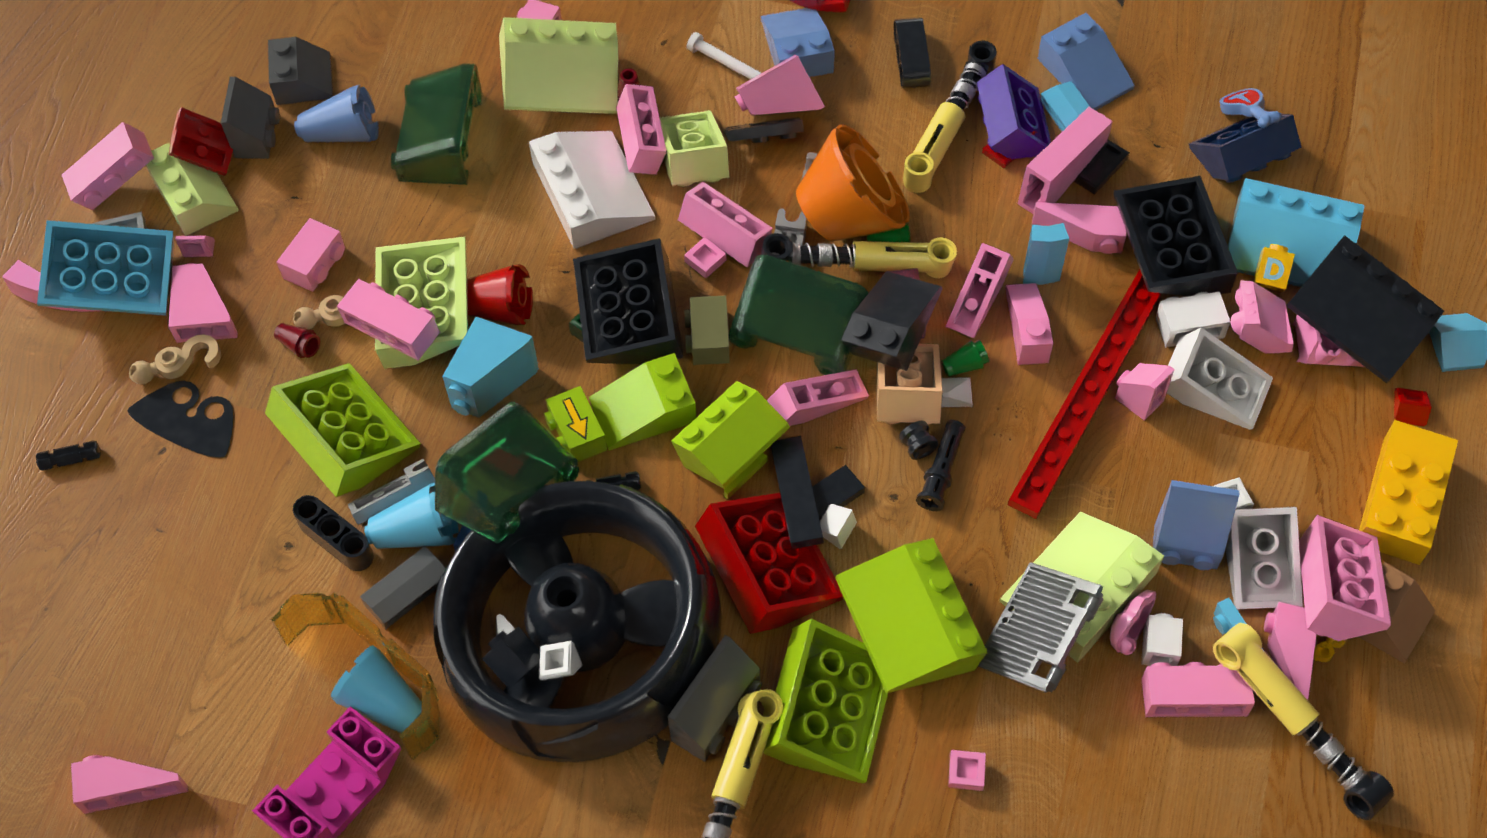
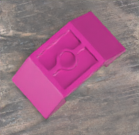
M350 706L326 731L332 742L286 791L279 785H276L252 812L282 838H337L384 787L401 751V747Z

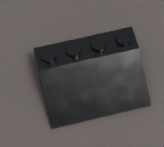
M1201 176L1114 191L1118 209L1148 292L1181 296H1194L1200 292L1213 293L1220 291L1221 294L1231 293L1238 272Z
M1345 235L1286 305L1385 383L1390 381L1444 312L1432 300L1428 299Z
M660 238L573 259L587 363L643 364L675 353L677 359L684 358L669 259Z

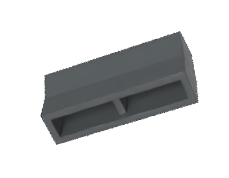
M424 546L363 593L360 598L365 607L386 630L437 590L440 578L446 568Z

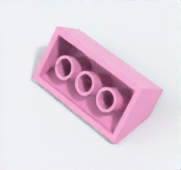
M1317 515L1299 540L1307 630L1337 641L1388 630L1391 626L1378 538Z

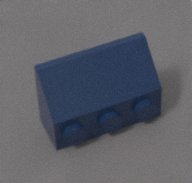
M1281 114L1282 118L1278 123H1273L1266 128L1258 126L1256 118L1247 117L1189 143L1190 150L1213 178L1226 180L1227 183L1242 179L1243 174L1246 172L1262 170L1267 167V163L1273 160L1279 161L1289 158L1291 152L1302 147L1292 114Z

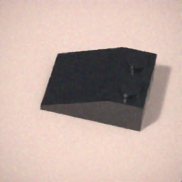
M886 271L853 312L841 341L852 355L907 371L941 294L942 287Z

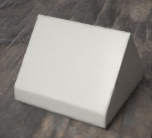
M834 504L829 505L820 520L823 537L839 549H842L857 523L851 509Z
M572 641L540 647V680L570 676L582 667L581 660Z

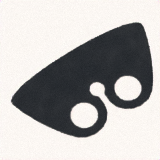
M183 380L168 384L143 397L127 410L129 415L143 427L181 447L210 457L221 458L227 454L233 429V407L227 399L220 396H212L199 404L195 416L188 417L186 411L192 408L199 398V390L192 382ZM181 387L189 388L192 392L191 399L184 404H178L172 398L174 391ZM214 402L221 403L224 407L222 416L217 419H209L205 416V408L209 404Z

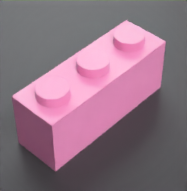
M625 84L616 109L628 170L632 173L656 175L667 151L653 87Z
M122 122L65 171L62 177L71 201L94 210L154 157L145 134Z
M701 182L685 193L678 221L703 238H707L746 267L760 258L763 241L773 230L772 227L705 182Z
M358 279L337 305L346 324L418 361L440 333L435 322L436 318L432 312L423 307L418 309L410 305L400 295H395L394 297L386 293L381 286L373 282L368 284Z
M1159 662L1147 666L1141 679L1145 717L1248 716L1255 705L1253 689L1236 670H1229L1222 664L1218 666H1205L1200 662H1192L1184 666H1171L1169 663Z

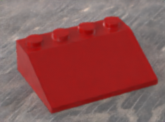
M780 493L710 503L696 523L695 528L750 634L779 628L844 599L838 583L817 545L792 550Z

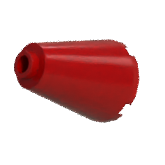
M515 264L467 278L468 315L513 325H525L524 319H530L533 307V289L526 286L525 278H530V275L525 266Z

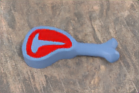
M1255 88L1240 90L1220 99L1222 113L1254 117L1258 120V126L1261 128L1278 123L1282 118L1281 113L1278 111L1269 112L1264 110L1265 101L1263 94Z

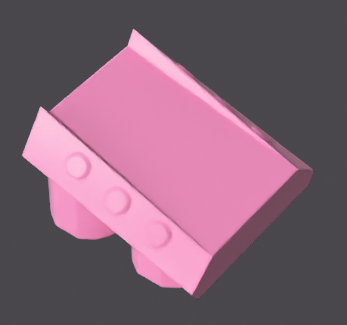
M1240 280L1239 289L1236 290L1235 294L1239 311L1231 317L1233 330L1239 335L1240 339L1265 354L1292 352L1294 343L1285 301L1252 281Z
M1296 316L1293 325L1296 328L1299 350L1297 362L1365 367L1300 316Z

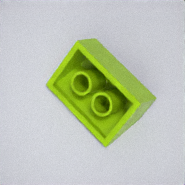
M736 381L672 439L671 442L685 468L725 489L782 436L790 426L757 390Z

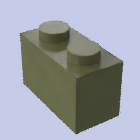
M726 295L690 297V309H684L685 328L691 327V335H685L686 354L692 353L693 365L730 363Z

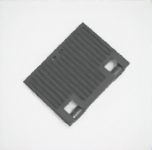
M1030 562L985 644L987 653L978 667L1045 693H1052L1053 690H1056L1066 671L1064 661L1086 621L1090 622V620H1093L1103 601L1102 597L1104 595L1101 593L1103 586ZM1079 591L1089 595L1084 607L1073 604ZM1041 662L1052 666L1046 679L1035 675Z

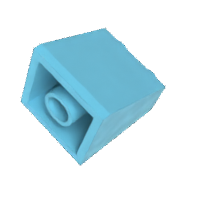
M475 317L442 376L451 408L461 415L467 416L470 414L480 418L535 375L539 366L533 337Z

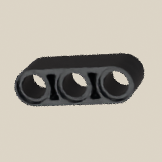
M923 18L894 19V41L901 88L930 86L931 68Z
M306 495L296 500L292 510L303 533L349 569L362 571L370 567L374 555L367 537L315 496ZM309 513H315L314 516L305 518ZM339 530L337 534L328 536L330 532ZM362 548L359 553L350 554L353 550Z

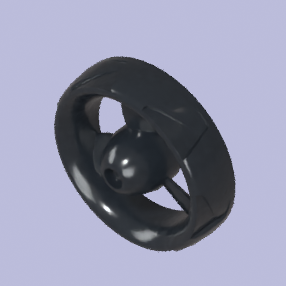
M569 481L539 485L525 490L490 510L489 514L471 530L456 550L440 578L433 612V637L438 659L451 694L464 714L486 736L509 750L539 760L553 762L591 761L632 749L649 740L669 725V714L719 644L722 623L721 599L709 561L690 531L672 511L650 496L623 484L616 486L602 482ZM581 533H601L627 539L653 554L669 572L672 580L646 582L620 593L614 581L603 572L584 564L574 563L571 552L562 537ZM512 567L526 583L532 586L524 614L525 628L530 640L539 650L541 646L572 641L582 663V667L576 672L589 671L604 665L614 658L622 648L625 640L646 646H665V648L650 669L622 692L606 700L583 707L552 709L550 706L558 694L564 677L540 680L539 663L511 689L506 686L503 691L490 678L482 659L480 646L481 621L485 606L494 587L503 574Z

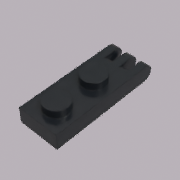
M800 117L728 126L724 129V135L729 141L752 139V143L769 141V136L780 135V139L796 138L797 133L804 132L803 120Z

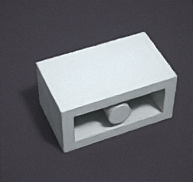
M1220 291L1213 293L1200 292L1194 296L1167 298L1160 301L1155 317L1165 348L1176 346L1180 337L1199 328H1203L1217 339H1223L1231 322Z

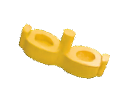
M1327 637L1326 641L1320 642L1315 646L1313 659L1315 661L1329 662L1335 652L1333 647L1341 648L1345 645L1347 639L1337 641Z

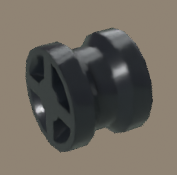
M925 421L912 423L899 434L901 442L908 446V454L913 460L922 459L930 455L939 444L937 439L929 434L930 428Z

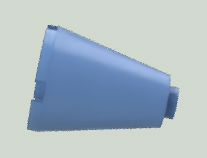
M360 85L352 86L300 113L297 121L294 122L297 136L303 138L305 142H371L377 140L379 130L378 122H372V113H376L371 96L364 86L360 87Z

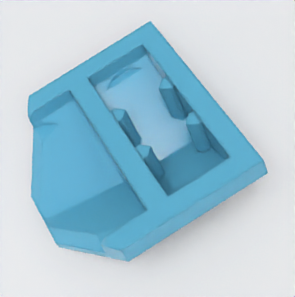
M1468 313L1441 315L1429 331L1441 371L1483 368L1487 361V323Z

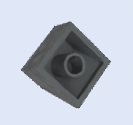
M298 37L268 40L269 85L276 105L324 100L333 97L331 54L329 51Z
M230 77L221 125L229 145L233 149V155L235 158L269 159L271 147H275L276 143L274 128L280 121L279 108L274 106L271 95L237 77Z

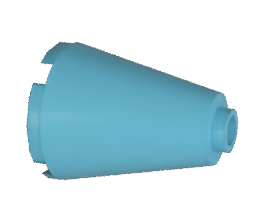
M441 482L431 483L370 517L368 525L364 527L365 536L369 544H374L377 549L454 544L456 538L453 537V534L459 533V527L451 498L444 499L441 491L447 490Z
M374 645L368 647L355 659L354 662L357 664L351 671L348 672L346 670L335 685L330 697L335 703L347 709L351 706L362 716L403 735H407L410 731L416 734L428 719L424 715L427 708L381 650Z

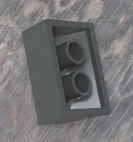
M726 635L723 637L668 716L671 741L706 762L711 753L716 755L725 741L723 735L729 726L733 728L736 726L739 718L738 703L741 698L748 693L760 691L762 687L760 668L730 637Z

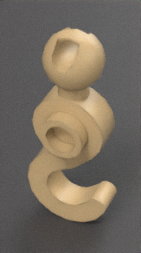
M339 295L326 297L321 301L317 310L309 307L297 309L293 316L295 326L312 329L318 321L322 320L326 325L332 327L345 324L337 308V305L344 297Z
M195 335L184 343L182 350L178 347L162 349L156 355L155 362L153 363L143 360L136 361L129 368V377L139 385L150 382L154 375L158 373L164 378H178L187 371L195 353L204 348L209 349L204 360L208 368H214L220 361L221 350L216 340L210 335Z

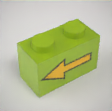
M581 386L546 399L548 412L544 413L545 420L550 430L556 429L559 435L556 438L559 450L562 455L568 454L572 464L607 451L605 434Z

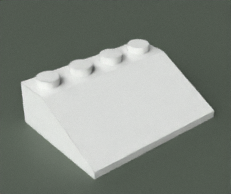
M612 131L554 132L529 141L532 163L574 249L655 220V215L634 173L628 170L627 160Z

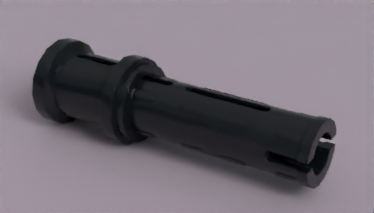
M957 420L947 421L932 468L925 472L923 490L916 497L917 504L929 511H941L944 508L945 501L943 498L946 489L952 484L950 472L962 435L966 429L965 425Z

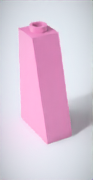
M1091 107L1083 111L1026 166L1017 204L1033 214L1036 202L1056 203L1107 142L1113 121Z

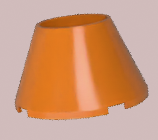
M840 124L831 131L796 189L798 203L807 220L822 237L831 242L900 229L910 219L906 199L891 170L885 173L876 160L880 157L878 152L861 134L845 124Z

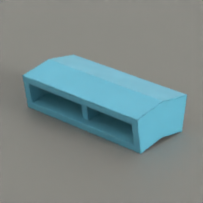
M1072 81L1056 85L1041 93L1042 105L1061 132L1083 111L1090 107Z
M1064 223L1051 226L1032 225L1023 268L1024 284L1036 283L1037 285L1060 281L1069 242V236Z

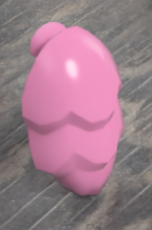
M1145 590L1141 592L1137 597L1127 602L1122 612L1116 614L1111 626L1110 641L1112 647L1117 652L1130 655L1136 649V640L1141 634L1156 599L1155 591Z

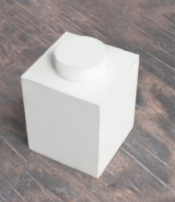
M1165 613L1148 616L1143 630L1142 665L1151 666L1154 663L1165 662L1171 666H1177L1182 654L1183 619L1174 618L1172 615Z

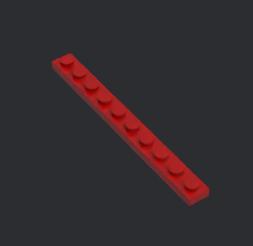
M1140 269L1011 494L1008 506L1035 519L1039 516L1162 294L1148 292Z

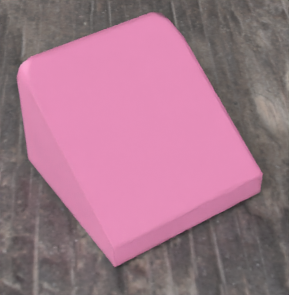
M176 236L175 240L183 257L213 256L215 244L213 237Z

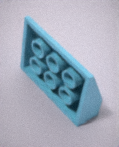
M1245 178L1238 197L1228 242V248L1237 272L1255 276L1261 250L1264 247L1269 248L1270 244L1281 245L1288 248V253L1295 254L1287 284L1302 287L1344 235L1357 243L1365 205Z
M47 220L37 305L166 315L174 250L173 231Z

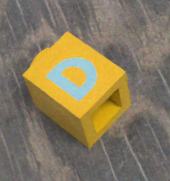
M1270 244L1269 248L1264 247L1260 253L1253 282L1265 289L1278 292L1285 291L1295 254L1288 253V248L1281 245Z

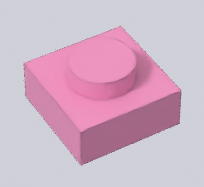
M705 237L684 255V262L705 278L726 261V253Z
M951 750L948 788L983 791L986 753Z

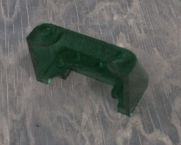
M459 64L411 79L410 85L406 84L404 91L406 105L397 150L391 155V168L396 170L399 182L467 185L469 171L465 170L464 162L469 156L467 142L473 108L481 105L483 96L476 64Z
M758 255L755 257L728 333L729 342L739 348L747 349L756 346L758 340L761 339L813 356L815 365L823 375L845 372L853 355L841 339L853 312L869 292L857 283L769 255Z
M510 402L442 454L435 470V511L499 543L506 536L513 534L520 524L519 506L535 494L539 488L553 478L554 483L576 480L579 474L578 460L526 407L516 402Z

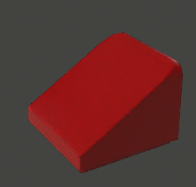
M1395 388V420L1409 425L1426 426L1432 408L1428 393L1420 390Z

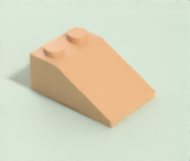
M918 344L907 371L877 362V422L897 424L900 422L915 423L917 421H925L928 425L931 423L940 424L942 380L939 344Z

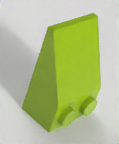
M675 353L643 363L589 397L593 412L605 434L608 451L689 425L697 418L696 403Z

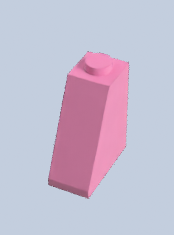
M796 54L736 88L739 94L735 96V99L741 110L745 111L748 109L751 115L820 110L825 107Z
M187 263L185 265L172 266L168 327L177 343L186 342L189 338L201 334L210 335L215 340L237 338L238 332L203 263Z

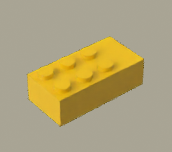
M1394 420L1383 440L1359 531L1378 538L1380 552L1418 565L1422 563L1432 547L1458 440Z

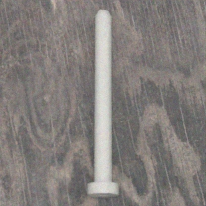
M694 32L687 42L686 48L689 51L695 53L698 50L750 80L762 74L703 41V35L698 32Z

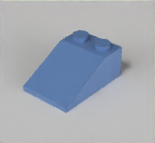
M804 8L761 16V22L774 66L796 54L809 77L834 73V47L829 31L817 10Z
M1087 13L1078 16L1041 37L1037 59L1061 84L1072 81L1092 109L1097 110L1134 89L1135 85L1104 30Z
M1172 480L1154 525L1153 548L1164 555L1162 563L1167 565H1191L1199 570L1217 569L1225 552L1240 490Z

